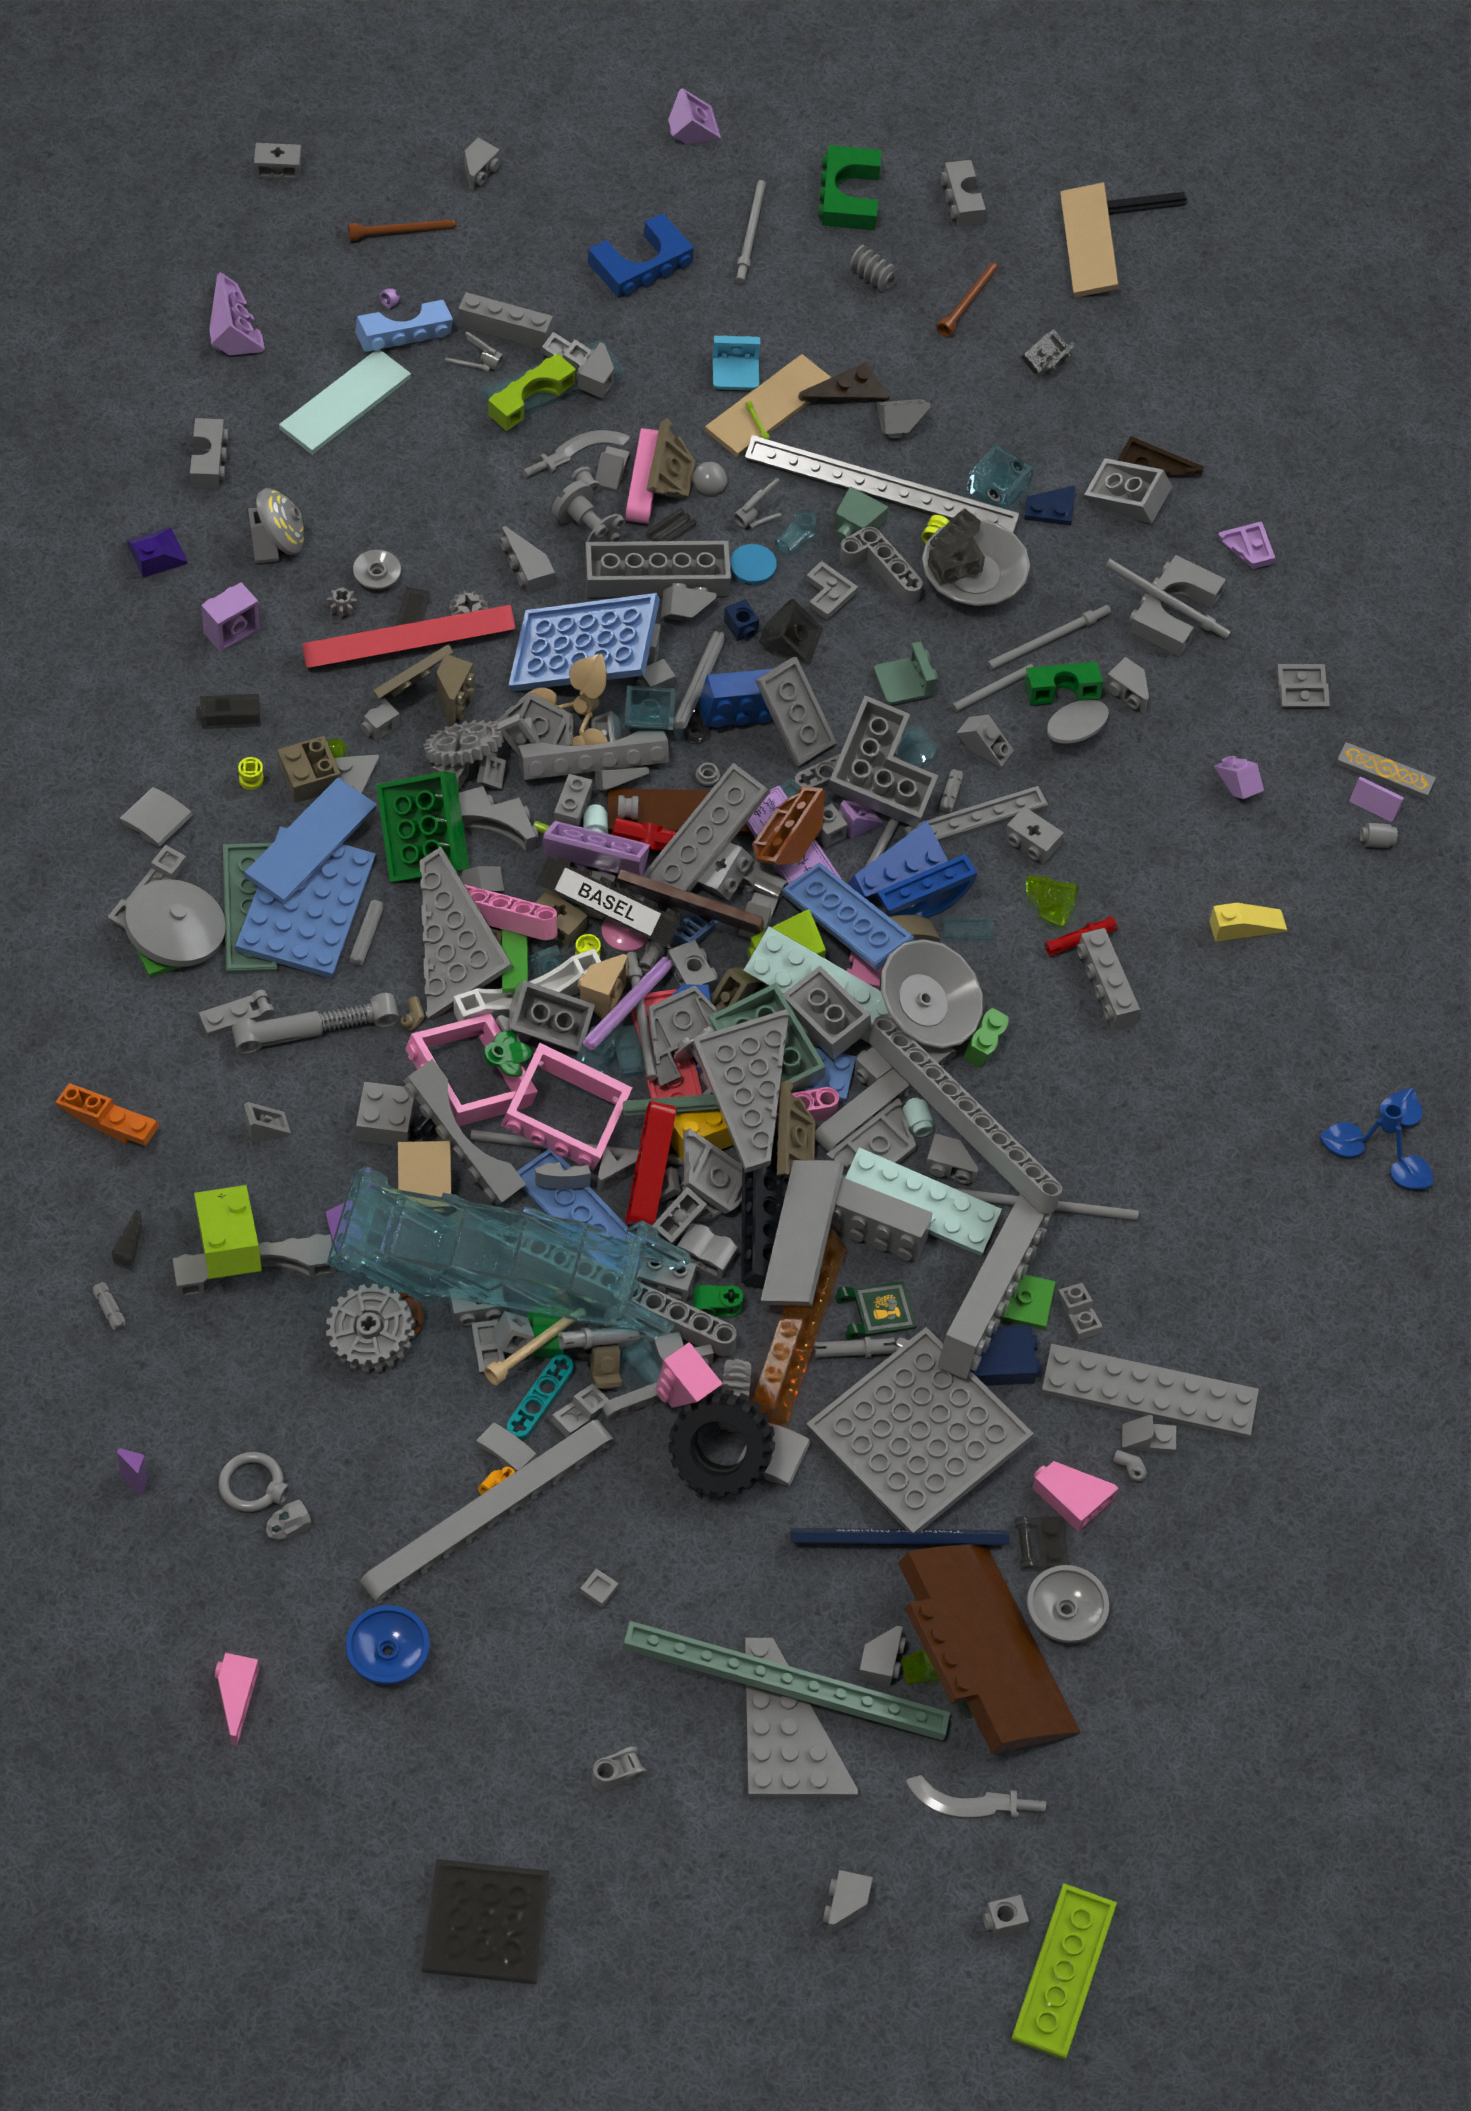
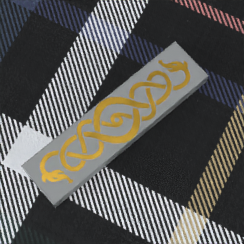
M1345 742L1336 763L1426 800L1436 777Z

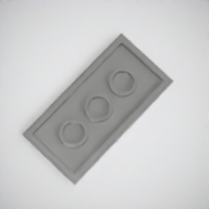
M797 657L790 658L755 680L796 766H801L837 743Z

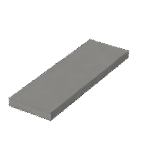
M733 763L642 876L690 892L770 794V791Z
M793 1160L762 1292L761 1302L764 1305L812 1306L844 1164L842 1161Z

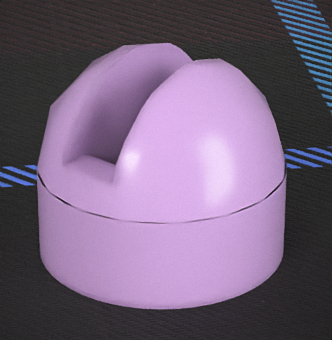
M392 288L380 293V301L388 309L397 305L400 296L396 294L397 291Z

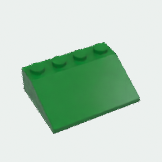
M442 771L376 784L390 882L422 879L420 860L440 847L445 851L457 872L469 869L456 773Z

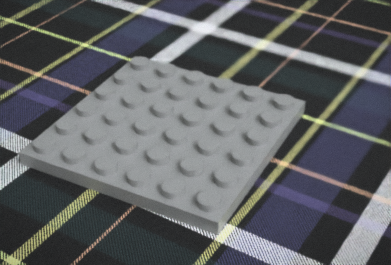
M927 1327L806 1423L807 1429L907 1531L912 1533L920 1532L1034 1439V1433L972 1372H970L967 1379H964L937 1367L943 1343Z

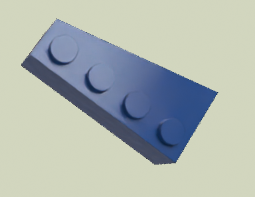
M926 820L856 873L847 884L871 902L878 899L877 891L943 864L948 860Z

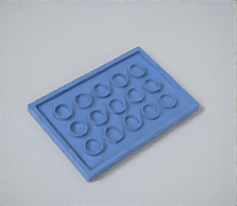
M657 593L525 610L509 680V688L514 692L570 685L569 672L571 666L582 658L602 654L604 657L607 673L606 680L643 676L660 601Z
M280 826L279 831H278V834H277V836H276V839H277L287 828H284V827H281V826ZM342 844L284 904L260 887H257L236 943L235 951L271 962L276 961L278 964L332 979L376 853Z

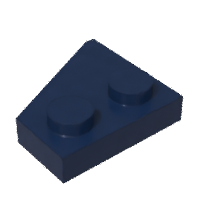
M1075 486L1028 496L1024 520L1071 526Z

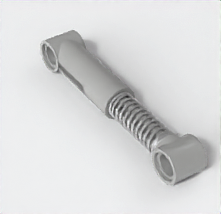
M381 993L372 997L369 1004H364L363 1007L361 1005L359 1007L355 1006L354 1009L350 1007V1010L342 1008L341 1011L337 1009L336 1012L333 1010L332 1013L330 1011L327 1014L323 1012V1015L318 1013V1011H312L260 1022L251 1019L240 1020L232 1026V1033L237 1052L248 1054L257 1052L264 1046L321 1036L323 1030L325 1032L327 1031L326 1029L331 1031V1028L335 1030V1027L340 1029V1026L344 1028L345 1025L353 1027V1024L357 1026L358 1023L362 1025V1022H365V1024L373 1022L379 1028L393 1026L399 1022L400 1017L394 995L391 993Z

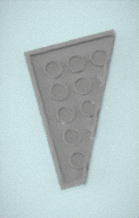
M441 847L420 860V872L422 874L420 882L423 894V905H421L422 925L424 926L423 942L425 945V958L423 959L424 978L426 979L425 995L427 996L426 1015L430 1020L435 1019L454 1006V996L477 988L481 989L514 967Z
M787 1009L704 1034L692 1040L745 1173L770 1166L789 1016Z
M745 1638V1654L788 1666L773 1638ZM746 1685L748 1797L857 1798L858 1789L810 1703Z

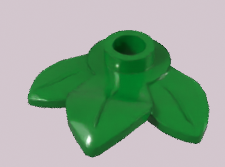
M510 1030L496 1034L494 1041L488 1043L484 1048L485 1062L492 1067H499L504 1074L512 1077L522 1076L520 1064L528 1061L533 1055L532 1050L526 1044L516 1042V1033Z

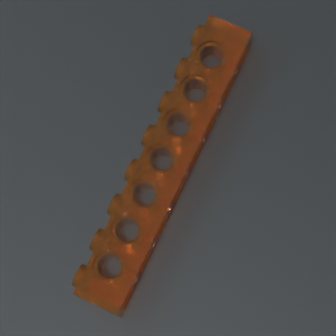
M829 1230L812 1306H784L759 1379L752 1404L756 1400L761 1405L760 1412L762 1414L767 1412L770 1418L768 1423L787 1425L846 1250V1246L834 1230Z

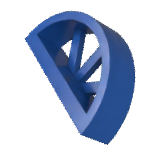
M964 854L877 891V895L889 916L917 915L929 918L942 913L958 902L972 887L977 877V871L967 855Z

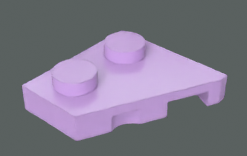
M1262 521L1218 533L1219 540L1252 569L1275 564V556Z

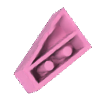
M689 1342L663 1361L656 1384V1392L663 1402H668L673 1408L698 1402L723 1383Z

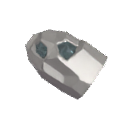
M298 1499L284 1505L282 1509L272 1515L266 1527V1534L269 1539L276 1541L290 1540L312 1528L311 1519L301 1500Z

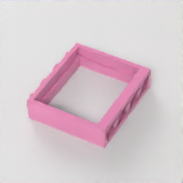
M490 1013L412 1033L405 1050L416 1069H419L431 1059L434 1060L428 1049L430 1047L476 1035L479 1036L486 1047L488 1043L494 1041L496 1034L502 1031ZM520 1064L522 1076L519 1077L508 1076L497 1067L512 1092L461 1105L448 1083L450 1108L458 1126L506 1114L526 1072L522 1064ZM531 1080L517 1110L532 1106L538 1091Z
M539 1043L500 1126L512 1131L511 1133L529 1139L533 1144L541 1145L553 1151L558 1156L566 1157L580 1166L588 1165L589 1169L594 1171L623 1110V1101L628 1099L632 1087ZM537 1067L615 1104L596 1149L516 1111Z

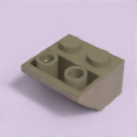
M446 654L436 672V700L449 726H453L458 720L461 721L466 712V703H471L474 698L475 689L473 684L475 674H473V663Z
M325 736L277 749L278 766L294 803L320 796L337 778L341 777Z

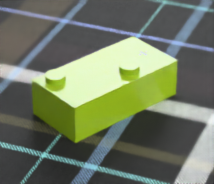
M243 1185L194 1193L208 1279L262 1271L259 1245L247 1186Z

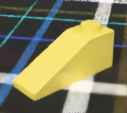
M1243 903L1213 906L1209 920L1215 942L1287 932L1281 909Z

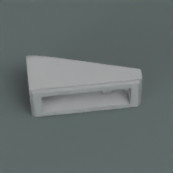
M636 766L595 771L596 789L608 790L649 774V768Z

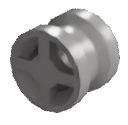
M624 795L618 796V818H631L633 821H638V796H633L632 798H625Z

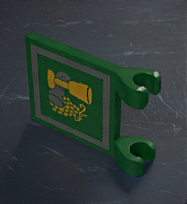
M904 1281L858 1288L840 1287L837 1289V1294L835 1295L837 1304L855 1300L862 1324L852 1323L847 1326V1331L845 1332L847 1340L910 1330L917 1327Z

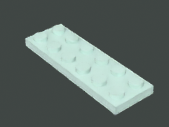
M768 927L743 970L769 986L776 983L784 994L813 970L821 966L871 1014V1029L877 1016L884 1015L890 1017L880 990L771 927ZM871 1030L860 1039L869 1043Z
M860 1147L845 1179L933 1212L929 1230L930 1235L980 1256L983 1254L1002 1210Z

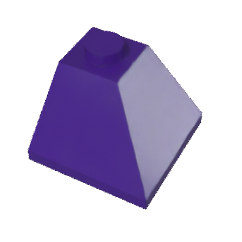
M171 527L126 541L143 578L188 564Z

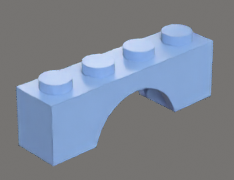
M444 300L423 303L420 314L416 318L404 322L390 320L379 312L357 316L355 333L364 352L445 337L451 334L453 318Z

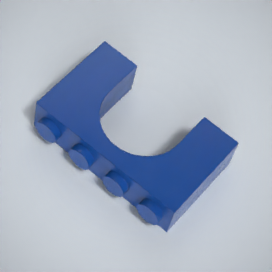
M664 213L644 223V237L659 253L650 261L641 263L629 261L623 258L608 240L588 249V264L618 298L624 295H631L636 289L642 286H649L654 280L667 277L673 271L681 267L686 268L693 262L694 247Z

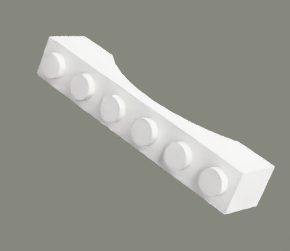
M592 949L570 957L557 968L529 982L572 996L580 993V988L577 985L581 974H586L590 965L599 963L601 960L596 950ZM477 988L454 996V1014L458 1022L490 1013L495 1021L501 1015L509 1017V1008L514 993H502V989Z

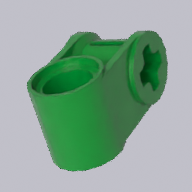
M699 1285L693 1289L694 1308L714 1317H736L742 1312L743 1293L736 1286Z

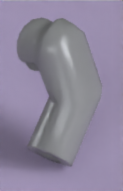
M1120 1450L1116 1451L1113 1463L1125 1466L1132 1480L1136 1482L1143 1481L1146 1478L1147 1471L1141 1458Z

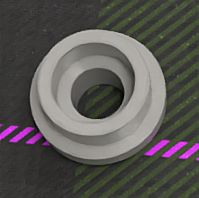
M703 763L696 770V780L701 785L712 786L720 779V771L713 763Z

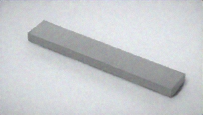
M1036 786L927 821L938 842H942L1012 820L1023 807H1026L1033 813L1047 809L1048 803L1040 788ZM925 821L918 823L917 827H919ZM911 825L904 827L906 836L916 828Z

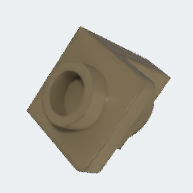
M618 1345L592 1347L590 1375L596 1388L612 1389L613 1387L622 1386V1379L619 1375L620 1349Z

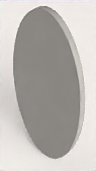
M1082 700L1070 703L1051 717L1047 726V734L1050 739L1058 743H1075L1085 740L1099 732L1106 724L1109 713L1108 708L1104 703L1097 700Z

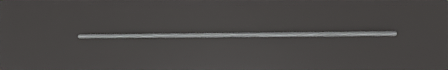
M471 1130L470 1140L547 1149L541 1145L533 1144L529 1139L519 1135ZM587 1144L595 1149L597 1145ZM606 1146L615 1158H620L626 1153L637 1151L635 1149ZM668 1154L666 1164L684 1166L683 1161L678 1155ZM790 1174L784 1175V1178L789 1179ZM957 1189L987 1203L1014 1206L1019 1197ZM1058 1201L1055 1210L1138 1221L1139 1210Z

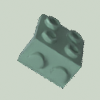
M921 641L911 644L909 658L877 664L874 667V673L888 705L927 698L934 694L935 683L938 682L936 670L930 666L929 652L924 650Z

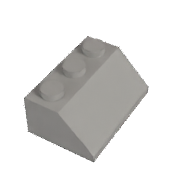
M523 980L516 985L509 1008V1029L581 1053L595 1004Z

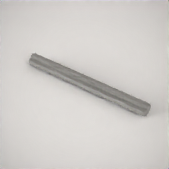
M722 631L713 632L674 717L673 723L676 729H685L701 695L706 676L711 673L725 642V634Z

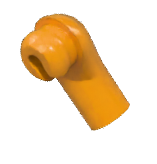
M507 1466L502 1470L491 1472L478 1486L479 1493L481 1495L514 1474L515 1470Z

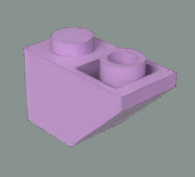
M1229 756L1222 759V763L1214 765V768L1234 797L1244 799L1264 791L1257 763L1247 761V759H1238L1236 756Z

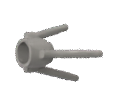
M466 332L467 340L483 350L480 358L483 365L458 359H444L445 362L481 369L489 373L491 369L497 371L503 362L504 354L489 347L471 333Z
M778 478L764 490L760 489L742 508L733 514L735 522L743 529L749 527L753 530L758 525L781 517V513H777L756 520L758 513L754 508L780 482Z

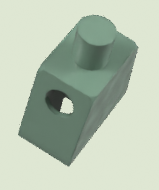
M850 487L835 515L834 527L838 529L835 533L836 538L842 542L844 538L863 528L874 527L878 529L887 521L888 506Z

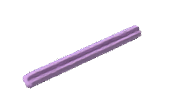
M662 957L586 1036L583 1045L589 1050H594L671 970L673 966L672 960H669L668 957Z

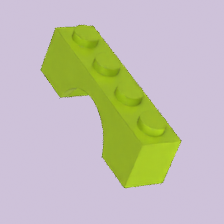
M558 353L551 358L545 359L542 364L533 370L527 371L523 377L511 382L499 393L493 394L488 400V415L503 429L508 431L524 420L523 402L529 396L536 393L561 395L576 384V369Z

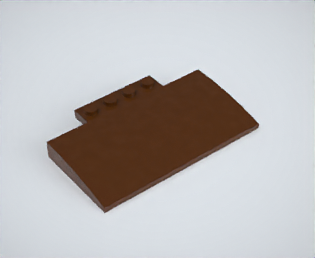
M972 1544L953 1545L908 1551L898 1564L916 1601L909 1602L904 1609L950 1703L955 1704L966 1701L991 1754L1079 1735L1081 1732L988 1546Z

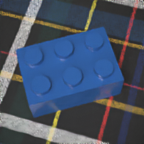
M772 669L707 675L697 704L704 727L768 723L772 721L773 718L755 682L757 678Z

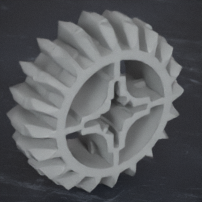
M739 1359L726 1361L722 1393L725 1389L734 1390L733 1395L739 1396L742 1392L748 1395V1401L751 1378V1365L749 1362ZM719 1421L720 1429L729 1432L739 1431L733 1425Z

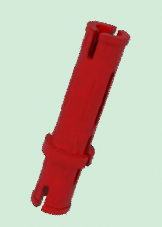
M1113 916L1093 924L1092 922L1087 923L1085 927L1045 942V950L1049 957H1053L1061 952L1077 947L1082 933L1105 928L1107 934L1118 930L1117 923Z

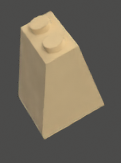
M450 1141L398 1142L399 1207H404V1211H420V1206H430V1211H445L446 1206H451Z

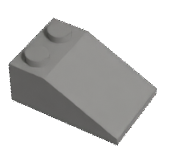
M1105 458L1084 496L1136 521L1152 524L1172 489V485L1162 469Z
M821 966L817 967L783 994L798 1020L814 1041L832 1059H835L871 1030V1014Z

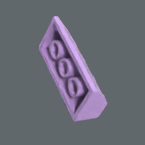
M558 821L552 823L543 837L544 855L550 856L554 861L564 862L566 860L574 862V865L577 867L588 868L590 866L598 868L599 872L612 874L613 872L619 874L620 870H625L642 876L645 872L650 844Z

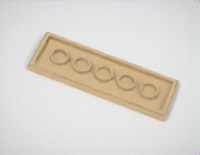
M1104 182L1060 191L1074 297L1119 289Z
M801 354L707 424L705 432L738 458L747 451L752 435L761 438V433L750 411L746 409V402H752L753 409L765 432L770 434L812 402L800 400L798 395L801 391L832 377Z

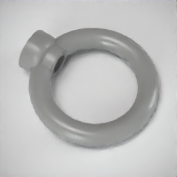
M247 1452L237 1455L224 1466L219 1476L218 1486L223 1500L232 1508L243 1512L259 1511L268 1507L273 1502L283 1505L290 1491V1486L283 1483V1473L279 1464L272 1457L260 1452ZM247 1463H259L266 1466L270 1470L273 1479L266 1490V1495L254 1501H244L235 1497L229 1486L230 1477L238 1467Z

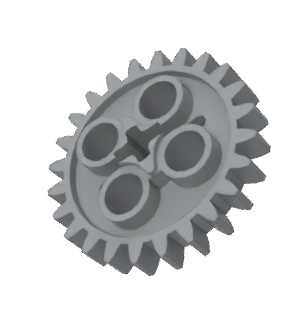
M473 720L471 723L464 721L461 725L454 723L451 727L445 726L444 731L437 730V734L430 735V739L425 740L424 750L427 760L429 759L430 763L434 762L435 765L442 763V767L448 764L454 767L457 763L463 766L465 762L472 764L475 760H483V756H491V752H497V748L502 747L504 740L502 732L498 730L497 723L493 724L492 721L485 723V720L476 723V720Z

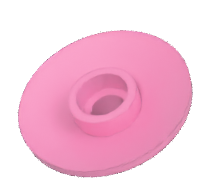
M628 909L625 918L634 921V919L628 917L631 909ZM617 910L613 911L614 913L623 916V914L618 912ZM607 916L603 921V938L611 947L617 950H637L643 947L650 939V935L631 926L624 927L623 924L625 923L610 916Z

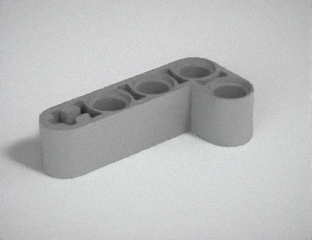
M866 527L842 540L839 560L844 566L853 567L867 560L901 601L906 604H916L919 602L923 586L922 579L878 529Z

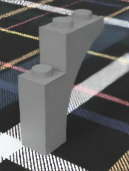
M483 786L459 793L464 828L485 829L502 834L515 841L526 852L536 848V840L539 839L538 831L535 825L531 826L528 807H523L520 798L494 804L492 796L486 794Z

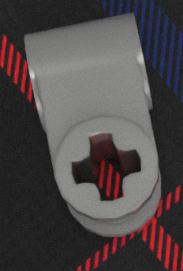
M628 1747L618 1753L597 1760L593 1768L592 1785L599 1791H609L624 1784H631L643 1779L648 1773L646 1768L640 1764L637 1757V1748ZM608 1772L611 1777L602 1778L598 1773Z

